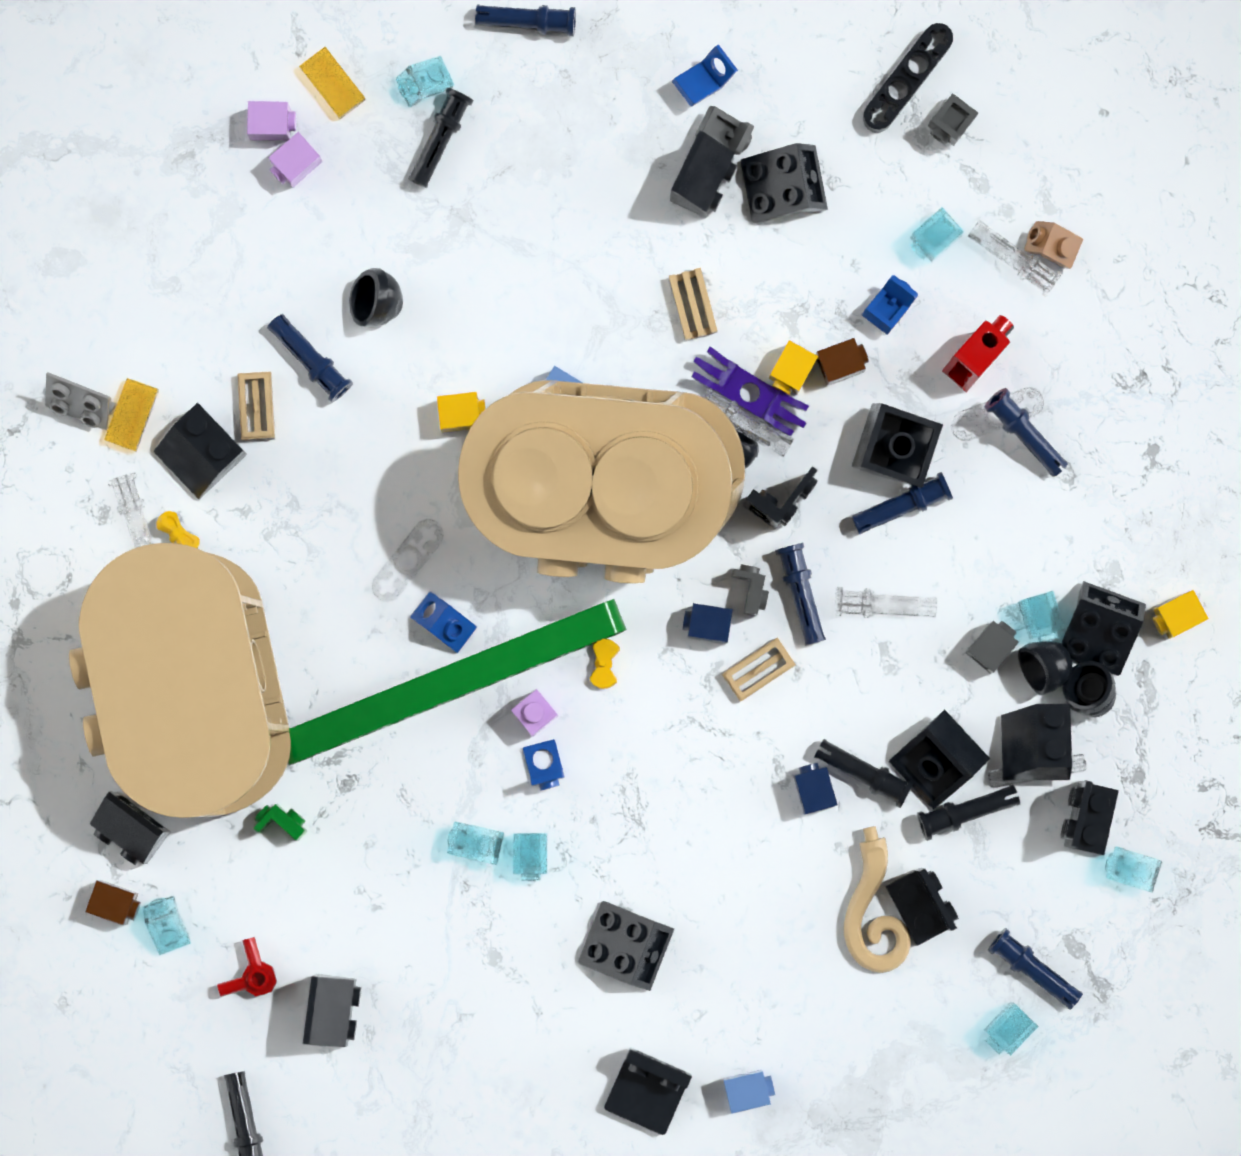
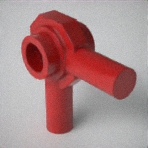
M255 937L242 940L249 964L242 977L217 984L221 997L243 990L254 996H260L273 991L277 983L273 966L261 961Z

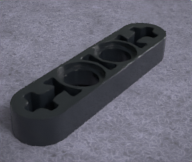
M943 23L930 25L869 102L863 113V122L868 130L880 133L888 129L949 51L953 43V33L947 25ZM942 32L945 34L943 41L946 44H937L932 51V54L937 57L933 59L928 51L919 47L923 45L927 49L933 39L930 34L937 35ZM916 56L924 58L927 62L926 71L920 74L912 72L909 68L910 59ZM901 82L906 86L907 95L903 99L891 97L889 86L892 83ZM883 96L888 104L897 107V109L893 111L889 106L883 117L886 122L878 121L874 124L871 122L873 115L870 111L878 112L882 108L884 101L879 100V98Z

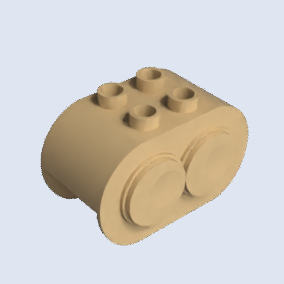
M541 380L528 383L487 407L475 420L465 438L458 466L459 490L466 512L476 528L494 545L517 556L538 558L537 573L556 577L578 576V567H586L588 563L604 564L605 580L632 584L644 583L646 574L653 573L654 569H665L679 565L703 551L733 515L741 499L745 481V458L739 435L727 415L710 400L687 392L557 380Z
M149 544L134 548L116 557L98 573L88 588L79 616V634L82 647L69 651L70 669L76 687L79 690L90 687L94 700L96 714L83 718L84 735L90 754L93 757L105 754L108 769L122 791L137 804L155 813L179 818L227 815L249 807L268 794L278 783L287 768L291 750L288 718L263 602L256 584L240 566L232 561L183 544Z

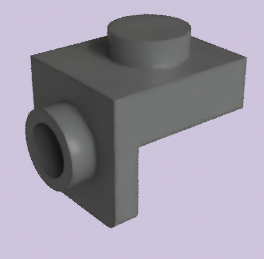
M952 93L937 114L930 120L928 127L932 130L930 134L944 145L949 142L955 146L979 112Z
M709 106L695 135L697 136L699 130L730 149L735 155H740L747 149L752 140L751 133L754 125L749 122H741L716 106Z
M740 564L739 570H732L731 577L750 581L743 614L757 616L758 610H765L769 591L763 590L766 575L759 574L760 568Z

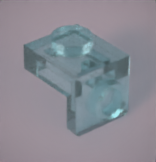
M441 56L409 65L396 77L399 93L405 98L409 107L415 106L423 98L445 92L447 88L454 86V82Z
M455 821L453 829H451L448 835L447 853L497 865L504 832Z
M1116 846L1114 852L1110 853L1106 860V878L1153 893L1162 861Z
M174 896L157 898L143 907L145 925L159 955L191 944L190 936L178 912L177 901Z

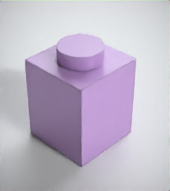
M248 101L247 135L250 140L288 141L290 139V131H296V111H291L288 102Z
M299 132L268 157L273 165L269 169L270 172L282 185L287 181L293 188L323 162L320 155Z
M537 689L511 709L532 737L558 717V714Z

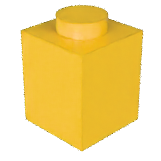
M789 340L769 376V379L774 382L772 387L783 391L787 395H790L791 391L798 395L818 356Z
M477 392L437 396L442 433L470 430L475 420L486 409L485 399L478 400Z
M1191 590L1154 609L1156 616L1153 617V622L1161 635L1166 634L1168 639H1171L1209 618L1195 591Z

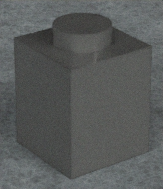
M993 620L965 653L988 673L992 674L1019 643L1014 638L1017 633L1005 622L1001 621L997 624Z

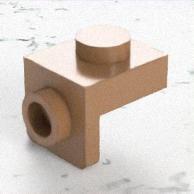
M1036 221L1028 233L1024 251L1029 254L1041 255L1062 268L1071 269L1084 239L1055 222Z

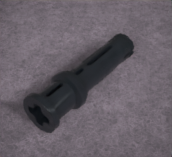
M447 88L445 92L447 97L440 112L434 114L433 122L436 124L408 178L424 188L428 187V183L452 133H457L460 130V121L467 106H471L474 101L465 94L451 88Z
M825 738L822 740L820 747L831 752V755L818 749L814 758H818L860 782L870 786L869 790L872 794H882L896 802V807H902L914 784L912 780L906 782L891 774L889 768L881 766L878 769L828 742Z
M1012 784L1009 787L954 805L953 802L944 803L942 808L929 813L917 812L918 822L926 841L932 840V836L947 830L958 831L962 823L1020 805L1019 796L1005 800V797L1017 793L1015 786Z
M241 1071L224 1075L237 1136L234 1139L233 1146L238 1149L239 1156H263L261 1148L263 1136L260 1133L257 1134L245 1077L246 1073Z

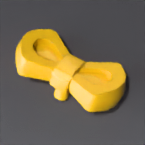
M166 511L160 514L156 521V528L169 534L171 543L176 541L177 544L198 548L200 543L199 537L187 532L181 526L177 513Z
M602 639L592 645L596 656V668L589 680L599 689H608L617 683V678L611 668L613 664L612 659L620 651V646L611 639Z

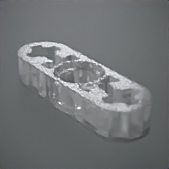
M1026 387L1010 393L1011 399L1016 404L1024 400V394H1028L1030 399L1036 398L1037 403L1033 406L1034 411L1030 412L1027 407H1024L1029 412V419L1037 416L1044 407V397L1036 388ZM986 402L958 412L952 419L951 431L957 439L970 441L1003 429V423L997 424L989 419L988 412L984 408ZM982 410V420L988 427L987 429L983 430L982 423L971 428V434H967L965 430L959 431L958 425L961 424L962 417H966L968 421L978 419L979 415L976 411Z
M424 519L418 522L374 577L372 591L379 600L384 602L396 600L441 545L444 532L437 521ZM434 526L436 528L434 534L437 539L434 542L431 540L425 542L422 548L428 550V552L422 556L416 547L408 544L412 539L418 544L423 537L420 530L423 527L429 529ZM405 551H412L417 556V564L411 570L402 569L398 563L400 554ZM391 565H393L400 574L407 576V578L402 582L398 577L393 583V587L396 589L393 594L386 592L382 595L379 593L382 587L378 583L381 579L388 581L394 573L388 571Z

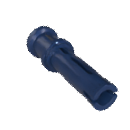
M476 5V26L537 29V32L545 35L548 31L563 32L573 37L575 34L576 7L563 10L549 9L548 5L539 6V9Z
M284 314L278 315L270 322L267 329L300 361L309 372L308 376L311 382H317L329 395L328 400L331 403L337 401L353 385L352 380L345 379L333 366L334 361L331 358H324L318 353Z
M1007 388L996 392L986 402L984 406L986 411L989 413L993 412L1003 423L1002 428L1005 432L1014 433L1052 477L1060 474L1062 470L1059 467L1061 466L1065 469L1068 462L1061 457L1029 421V412L1025 408L1020 409L1011 399V392Z
M939 472L936 474V478L924 482L923 488L911 485L908 488L909 491L851 515L859 535L915 510L924 512L927 510V506L945 498L948 501L953 499L943 473Z
M804 542L777 549L775 553L780 556L785 573V576L782 577L783 582L786 585H790L806 646L824 641L826 637H824L817 606L811 590L809 579L812 578V571L807 569L802 551L805 546Z
M1004 928L993 940L988 948V952L990 954L996 953L1010 964L1012 971L1018 973L1021 971L1071 1010L1078 1003L1083 993L1033 955L1034 951H1032L1033 948L1029 945L1023 946L1009 935L1010 931L1007 928Z

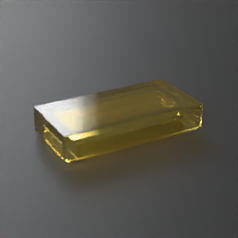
M323 47L299 66L340 120L366 100L326 47Z
M127 378L104 440L137 452L159 389Z

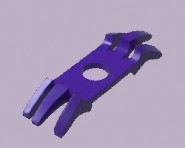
M711 346L708 348L707 353L720 365L727 368L726 371L720 370L698 357L694 359L693 362L719 381V383L716 384L695 371L691 376L693 379L709 390L724 396L759 417L774 429L790 437L794 432L774 419V414L776 417L802 428L807 424L782 407L780 403L783 402L788 406L805 412L809 405L790 397L783 391L777 390L742 369L738 364L727 359ZM752 383L759 388L760 395L756 401L747 402L742 399L740 389L743 385Z

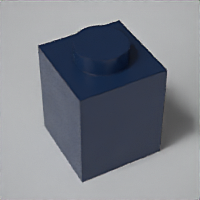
M693 603L692 611L685 610L682 630H689L688 638L727 644L733 609Z
M818 762L799 767L800 774L793 776L803 814L838 806L827 767L819 769Z

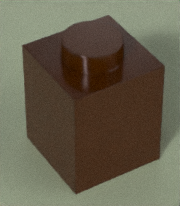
M855 338L816 352L818 356L817 362L826 386L864 373L866 370L864 364L869 362L863 344L857 345Z
M96 880L85 912L120 925H128L129 919L134 921L140 909L141 902L137 901L139 893L103 880Z

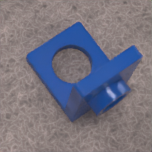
M716 45L700 63L675 77L672 83L688 104L693 107L722 89L738 69L720 45ZM715 58L720 59L724 64L725 74L720 73L715 67Z
M431 591L410 617L456 653L461 650L477 628L475 624ZM435 604L434 612L429 617L423 618L427 607Z
M553 739L523 747L531 785H539L540 791L560 786L558 779L565 778L556 741ZM539 750H548L552 754L553 762L547 769H539L534 765L533 756Z

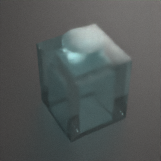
M941 207L912 233L910 237L913 241L911 247L921 259L924 260L927 257L932 263L960 239L964 231L946 210Z
M1053 591L1018 602L1029 640L1038 638V641H1051L1059 638L1057 632L1064 630L1065 627Z
M513 833V874H521V881L541 880V874H548V833Z
M1010 1002L983 1030L989 1036L985 1042L999 1055L1005 1051L1011 1056L1039 1026L1014 1002Z

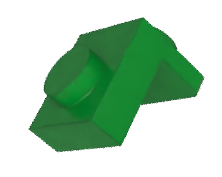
M275 804L272 808L266 805L254 818L258 824L253 829L257 833H262L273 820L296 841H299L308 831L302 826L306 820L292 808L287 812L279 804Z

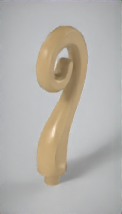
M876 826L863 828L865 841L859 843L863 860V874L846 911L844 938L851 956L860 966L872 972L885 973L898 968L905 961L909 954L911 938L907 927L901 920L893 916H880L874 919L868 926V940L872 944H878L881 939V933L885 930H890L896 936L894 949L887 954L876 955L868 950L863 941L861 931L863 916L879 889L888 866L886 838H878Z

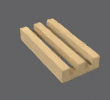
M701 267L692 271L681 272V274L669 275L685 341L717 333L718 330ZM695 277L709 325L708 328L704 329L690 280ZM684 281L697 331L690 332L677 282Z
M271 371L238 373L241 440L275 439ZM259 379H264L267 431H262ZM246 380H252L255 432H248Z
M777 637L724 672L722 676L741 702L796 666V664ZM777 648L779 653L737 681H734L732 675L771 649ZM782 658L785 660V665L744 692L740 690L739 687Z

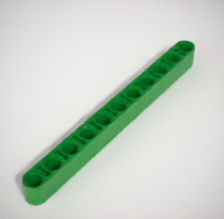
M615 599L603 602L289 728L291 750L288 765L299 763L590 646L597 641L626 631V626Z

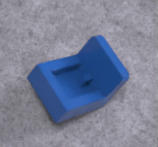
M892 275L864 310L862 316L888 335L918 297V293L907 282Z

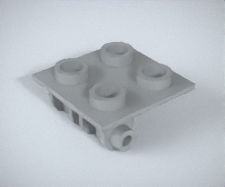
M46 373V407H49L58 415H69L77 418L89 427L108 429L109 415H112L116 408V403L111 401L112 398L110 396L52 373Z

